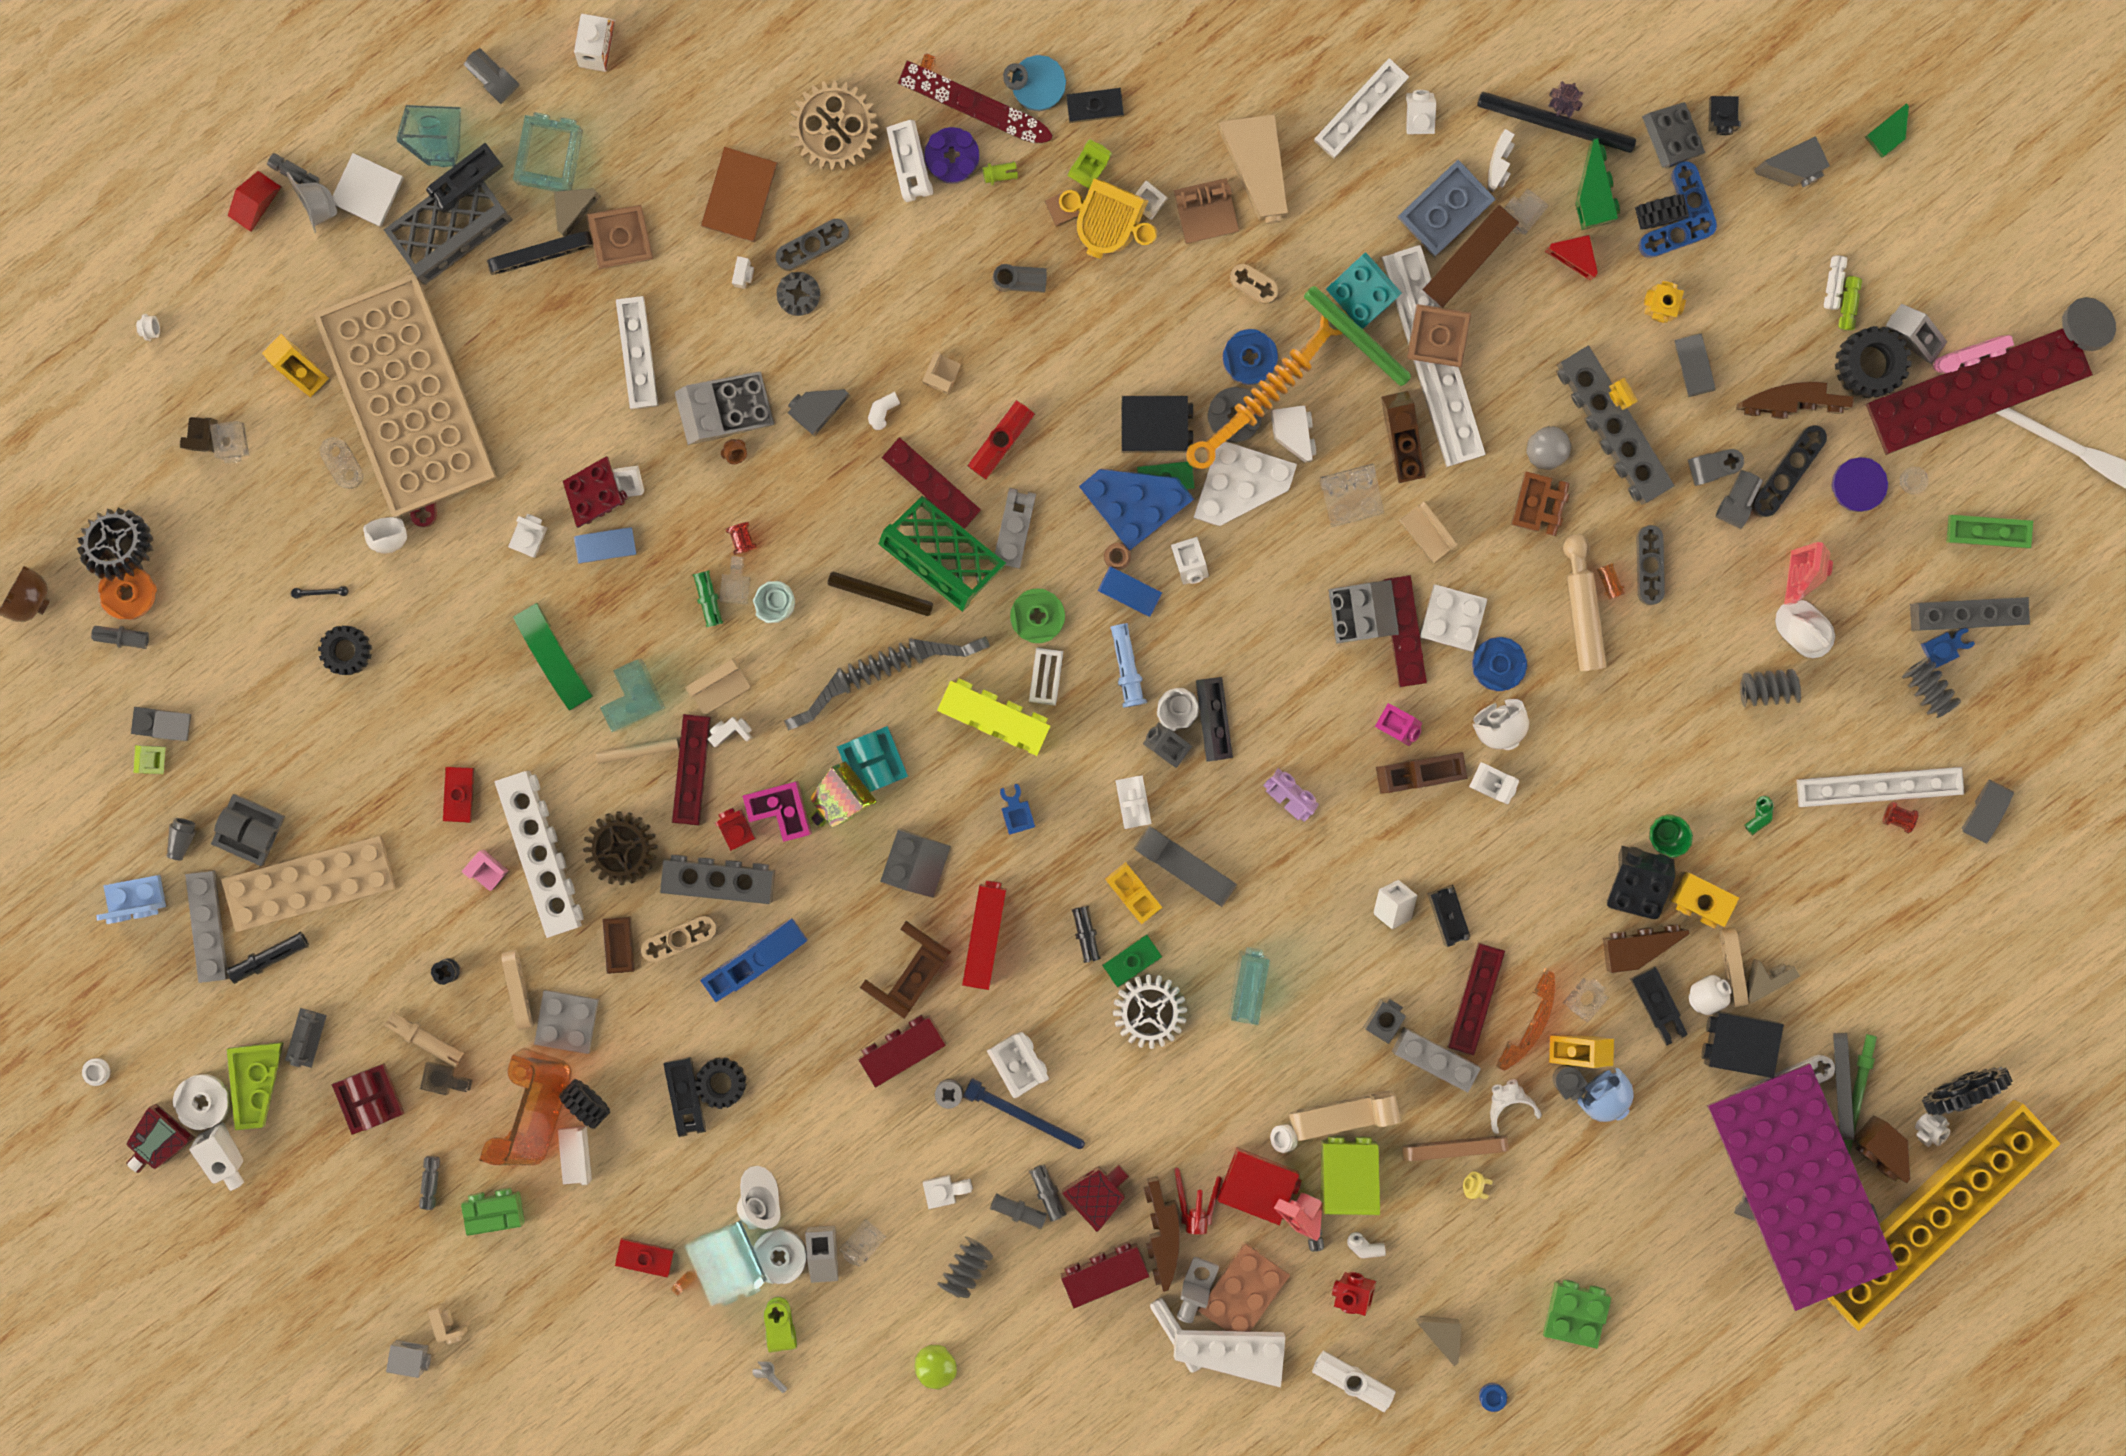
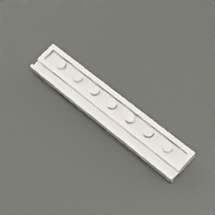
M1421 245L1382 257L1387 277L1402 292L1395 300L1408 345L1416 304L1440 307L1422 290L1430 282L1431 277ZM1413 360L1446 467L1486 455L1459 367Z

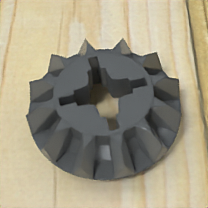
M791 272L781 279L776 288L779 305L785 312L794 316H803L812 312L820 300L818 283L812 276L804 272ZM801 282L802 291L810 296L800 297L797 305H795L794 295L787 292V290H796Z

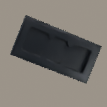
M1121 88L1066 94L1069 123L1124 117Z

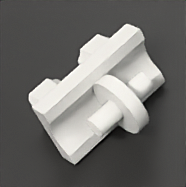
M1143 775L1115 780L1124 829L1152 824Z

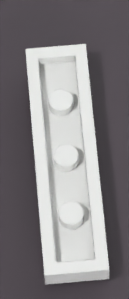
M1389 58L1318 134L1314 141L1334 159L1408 80L1409 76Z
M643 296L617 299L616 306L630 409L659 406L645 299Z

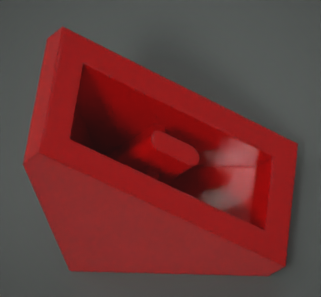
M257 171L235 189L227 216L252 232L282 186L260 171Z
M1590 235L1551 243L1545 250V253L1590 281L1598 274Z

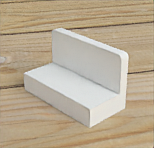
M587 1126L558 1129L563 1184L581 1183L582 1185H588L592 1177Z

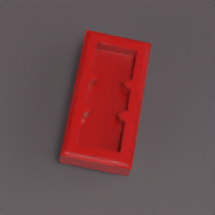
M445 767L443 821L472 822L474 768Z
M621 1238L615 1266L668 1278L675 1250Z

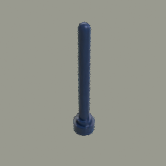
M974 1078L970 1080L963 1098L971 1102L974 1100L979 1102L981 1100L1076 1149L1084 1148L1085 1142L1083 1139L985 1090L986 1087L982 1086V1082Z

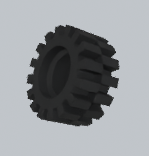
M1684 194L1656 199L1655 201H1649L1646 204L1635 207L1641 230L1663 226L1689 217Z
M333 627L332 630H328L325 633V637H321L320 642L322 644L321 647L318 646V651H321L320 661H323V666L330 669L332 673L339 675L359 673L363 667L368 665L367 661L372 656L370 654L372 645L368 643V636H365L364 632L356 629V627ZM342 640L351 641L355 647V654L348 661L340 660L335 653L336 645Z
M719 1057L707 1062L698 1072L697 1080L695 1081V1087L697 1086L696 1092L698 1096H701V1101L708 1103V1106L711 1108L717 1107V1109H722L723 1107H731L742 1097L747 1084H745V1081L747 1079L743 1073V1068L739 1067L736 1061H730L729 1058L720 1059ZM725 1073L730 1077L731 1088L728 1092L717 1093L712 1089L711 1078L714 1074Z
M574 1079L559 1095L560 1101L565 1104L566 1109H569L570 1113L575 1115L580 1122L582 1121L584 1125L595 1129L610 1114V1108L602 1101V1098L580 1080Z

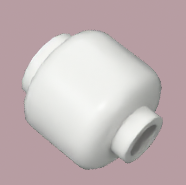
M1715 975L1707 976L1691 986L1689 1002L1696 1012L1712 1015L1729 1005L1731 987L1724 979Z

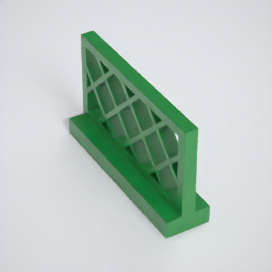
M923 496L892 525L889 524L883 530L878 545L962 612L970 605L971 600L1006 565L1005 561ZM923 507L930 513L931 519H917L916 511ZM901 526H913L914 536H905L898 529ZM918 526H932L933 536H919ZM937 526L948 527L951 530L952 536H938ZM920 543H934L935 553H926L921 549ZM939 543H953L954 553H940ZM958 543H968L972 547L973 553H959ZM941 560H955L956 570H947L942 566ZM960 560H974L975 570H961ZM979 560H989L995 567L992 570H980ZM962 576L976 577L977 585L971 589L963 582Z

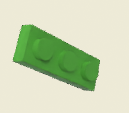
M1948 515L1946 543L2029 549L2032 546L2033 521Z

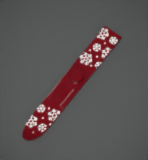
M906 60L897 84L1030 143H1045L1052 139L1053 135L1050 130L1032 116Z

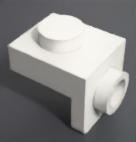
M1415 90L1413 93H1407V134H1435L1436 100L1434 94L1429 93L1427 90Z
M732 717L726 723L722 720L710 730L712 735L708 740L714 747H718L737 731L747 742L753 738L749 734L752 729L742 718L737 720L735 717Z
M1481 762L1469 787L1495 800L1509 804L1511 798L1516 793L1519 779Z

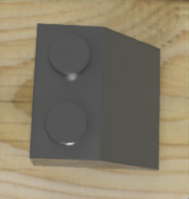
M1815 136L1765 160L1754 171L1757 175L1791 187L1800 183L1802 187H1806L1823 177L1822 171L1830 167Z
M899 828L880 882L933 898L951 846Z

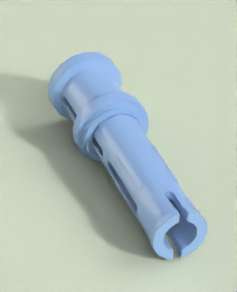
M1128 623L1111 626L1121 676L1118 678V685L1122 687L1124 697L1122 706L1127 708L1146 704L1147 700L1143 698L1140 684L1142 676L1137 674Z

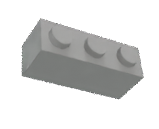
M1406 1027L1403 1028L1392 1049L1395 1055L1466 1092H1469L1481 1069L1473 1062Z

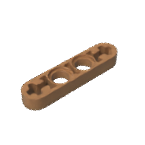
M1487 1136L1408 1144L1402 1146L1403 1161H1421L1501 1153L1509 1151L1508 1136Z

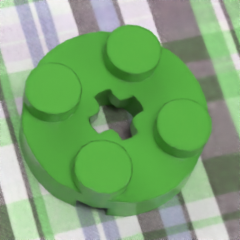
M1030 589L1023 592L1015 600L1011 608L1010 620L1013 629L1022 639L1031 643H1045L1060 633L1065 621V611L1062 602L1055 594L1045 589ZM1035 608H1039L1040 612H1045L1046 618L1041 619V624H1036V621L1033 619L1030 620V614L1034 613Z

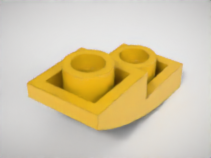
M1625 377L1609 386L1611 392H1609L1611 400L1615 406H1620L1622 410L1638 402Z

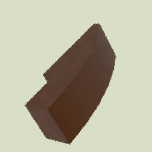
M1463 752L1376 767L1380 794L1468 779Z

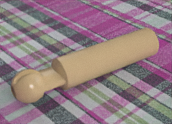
M1581 534L1570 535L1563 544V551L1571 559L1573 572L1567 576L1579 670L1588 671L1607 668L1594 572L1587 570L1585 558L1590 552V543Z

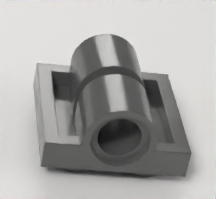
M1685 102L1642 116L1662 168L1665 167L1667 169L1676 166L1681 162L1705 153Z
M233 794L228 806L223 809L217 819L214 829L216 833L211 845L259 866H264L285 815L242 796Z

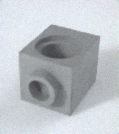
M396 1340L390 1346L386 1372L419 1378L424 1373V1370L428 1371L431 1354H427L428 1345Z

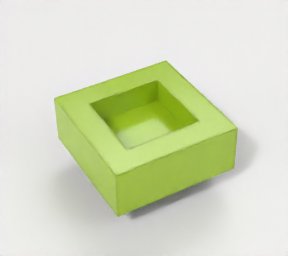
M135 745L133 773L164 774L166 747Z

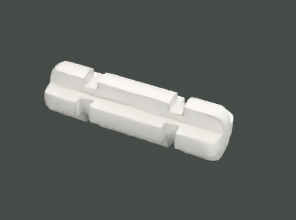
M1836 255L1831 258L1830 267L1832 270L1829 271L1826 288L1828 296L1825 297L1824 308L1837 310L1840 308L1841 298H1839V295L1843 291L1845 272L1843 270L1847 266V257Z

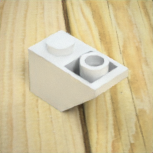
M1305 406L1272 410L1271 419L1274 440L1304 463L1311 462L1312 455H1316L1315 440L1309 438L1308 428H1313L1311 412H1306Z

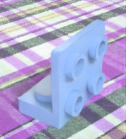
M160 875L103 885L108 913L99 914L96 917L97 921L106 919V923L111 924L130 920L131 914H133L134 919L157 915L159 908L166 907Z

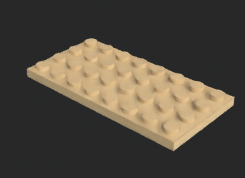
M415 274L313 314L393 518L400 517L497 478L421 283Z

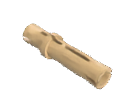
M394 1011L387 1019L388 1022L384 1025V1027L405 1038L404 1041L407 1043L413 1042L454 1068L457 1067L464 1055V1052L457 1050L420 1028L421 1024L417 1022L413 1024Z

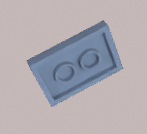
M1457 160L1397 218L1435 257L1496 199Z

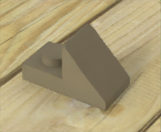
M1754 959L1746 985L1748 1002L1753 1003L1800 977L1796 968L1791 965L1785 966V964H1780L1771 969V975L1768 976L1762 963Z

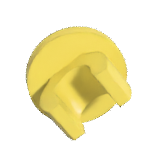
M1471 1172L1464 1179V1193L1469 1199H1477L1479 1197L1487 1199L1489 1195L1483 1193L1484 1185H1492L1493 1181L1484 1177L1479 1172Z

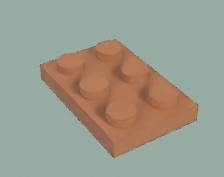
M1244 1242L1210 1290L1207 1307H1198V1311L1226 1331L1250 1332L1290 1274Z

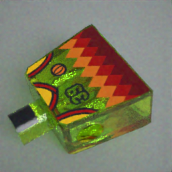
M845 761L832 766L810 796L811 802L817 808L811 815V819L819 827H823L828 822L834 828L851 820L878 801Z

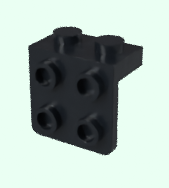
M1621 846L1618 854L1619 870L1609 893L1607 906L1611 909L1654 920L1658 919L1675 880V859L1663 854L1645 852L1636 847Z

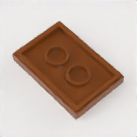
M724 147L701 226L755 242L778 163Z

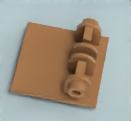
M1227 178L1173 190L1186 244L1239 232L1231 198L1232 192Z

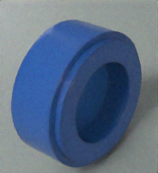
M1488 1383L1481 1388L1479 1400L1486 1410L1497 1412L1505 1407L1507 1393L1501 1385Z

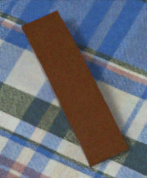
M1499 204L1422 290L1443 308L1520 222Z

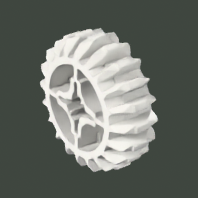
M1146 974V983H1141L1140 977L1137 976L1135 977L1137 986L1133 987L1128 981L1126 982V987L1130 991L1126 993L1124 990H1119L1118 994L1124 1000H1114V1004L1122 1008L1121 1010H1114L1113 1015L1122 1016V1019L1117 1020L1115 1025L1116 1027L1126 1026L1121 1030L1120 1034L1125 1036L1130 1032L1131 1036L1128 1039L1130 1043H1133L1136 1037L1140 1038L1138 1042L1139 1047L1142 1048L1145 1040H1149V1047L1153 1049L1155 1046L1154 1040L1158 1039L1160 1046L1163 1047L1165 1046L1164 1036L1173 1041L1174 1036L1170 1032L1174 1030L1177 1033H1181L1182 1029L1176 1023L1186 1022L1184 1017L1178 1015L1179 1013L1187 1012V1008L1183 1006L1178 1007V1004L1183 1003L1185 998L1184 996L1174 997L1180 989L1175 987L1170 991L1171 980L1168 979L1164 985H1160L1162 981L1160 975H1157L1155 983H1152L1151 975ZM1153 989L1164 993L1161 998L1150 1001L1140 992ZM1134 998L1140 1006V1011L1130 1022L1127 1017V1008L1131 999ZM1141 1001L1150 1008L1157 1006L1158 1010H1155L1159 1022L1150 1015L1143 1017L1142 1013L1145 1012V1009H1143L1144 1005ZM1171 1001L1173 1006L1172 1018L1168 1025H1166L1160 1017V1012L1165 1007V1004ZM1150 1022L1160 1031L1144 1033L1136 1028L1139 1025Z

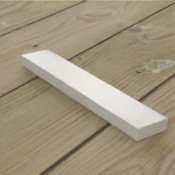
M1962 767L1796 780L1798 807L1964 795Z

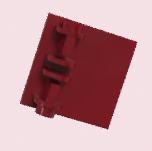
M608 456L562 481L577 528L584 524L592 523V520L599 516H605V513L612 512V509L618 505L623 506L625 501L628 500L626 492L618 490Z

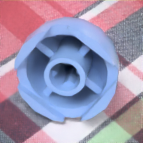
M1615 1068L1616 1072L1613 1074L1610 1070H1607L1596 1076L1585 1087L1587 1093L1584 1098L1582 1096L1578 1098L1579 1106L1594 1120L1599 1122H1610L1615 1119L1621 1120L1630 1111L1629 1108L1634 1097L1633 1087L1629 1079L1619 1068Z

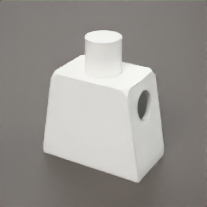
M221 1122L199 1134L189 1150L210 1181L215 1184L224 1180L230 1191L241 1186L244 1180L238 1170L243 1163V1158L224 1123Z

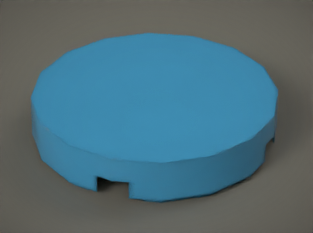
M1035 55L1027 57L1019 63L1027 71V84L1020 90H1013V94L1017 101L1029 110L1044 111L1051 109L1060 101L1065 93L1066 79L1064 71L1058 62L1048 56ZM1017 70L1013 73L1011 83H1015L1016 80L1020 82L1023 80V77H1020V71Z

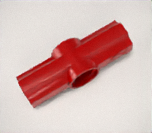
M1016 400L996 428L991 431L987 440L967 466L980 477L987 480L1036 414ZM998 433H1004L1009 437V442L1005 447H998L994 444L993 439Z

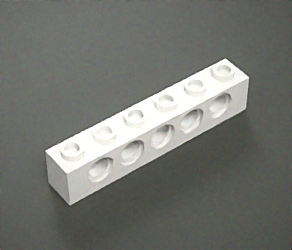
M524 771L494 781L546 938L582 926L581 920H584L581 907L579 904L575 905L572 894H575L573 883L570 878L566 879L563 870L566 868L564 856L561 852H557L555 842H558L556 832L553 826L549 827L546 817L549 816L547 805L544 800L540 801L537 793L540 790L537 776L535 774L531 775L530 771ZM522 793L526 794L530 799V804L526 809L521 808L517 803V798ZM530 819L535 820L539 826L538 832L535 835L528 833L526 830V823ZM538 845L545 847L547 850V857L544 861L538 860L535 856V849ZM547 871L552 872L556 877V883L552 887L547 886L543 881V876ZM556 897L564 901L565 908L562 912H556L552 908V901Z

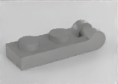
M1009 488L995 554L1006 562L1005 566L1020 569L1036 493L1028 492V494L1017 492L1018 489ZM1014 504L1025 505L1024 513L1013 511Z

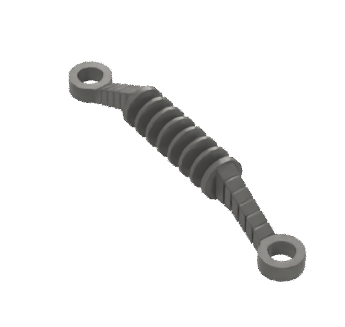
M986 636L963 646L913 639V637L909 638V648H906L900 642L899 652L896 653L890 646L888 647V657L882 651H878V661L869 655V664L865 665L859 659V669H855L849 663V673L847 674L841 668H837V672L809 710L788 718L784 722L789 731L813 721L832 697L844 692L847 694L851 693V683L858 689H861V679H864L870 685L871 675H874L880 681L881 671L891 676L892 666L898 672H901L902 662L908 668H911V658H914L921 664L923 659L935 654L966 657L990 647Z

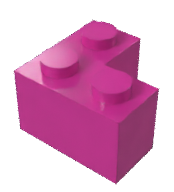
M799 781L742 796L749 822L776 815L783 842L812 834Z

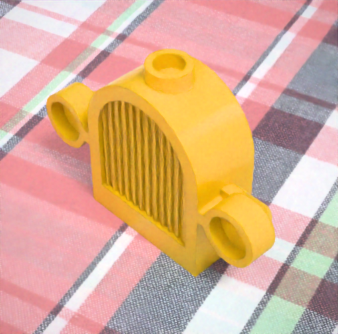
M1093 179L1085 201L1080 193L1074 190L1063 192L1059 198V205L1065 212L1073 213L1078 210L1080 211L1077 219L1078 235L1083 244L1088 247L1086 253L1093 257L1102 259L1104 253L1118 252L1124 249L1132 241L1133 237L1141 245H1150L1157 238V230L1154 225L1150 223L1139 224L1149 200L1103 180Z

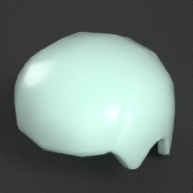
M768 581L760 586L753 599L756 616L766 623H779L789 618L795 607V598L790 587L780 581Z

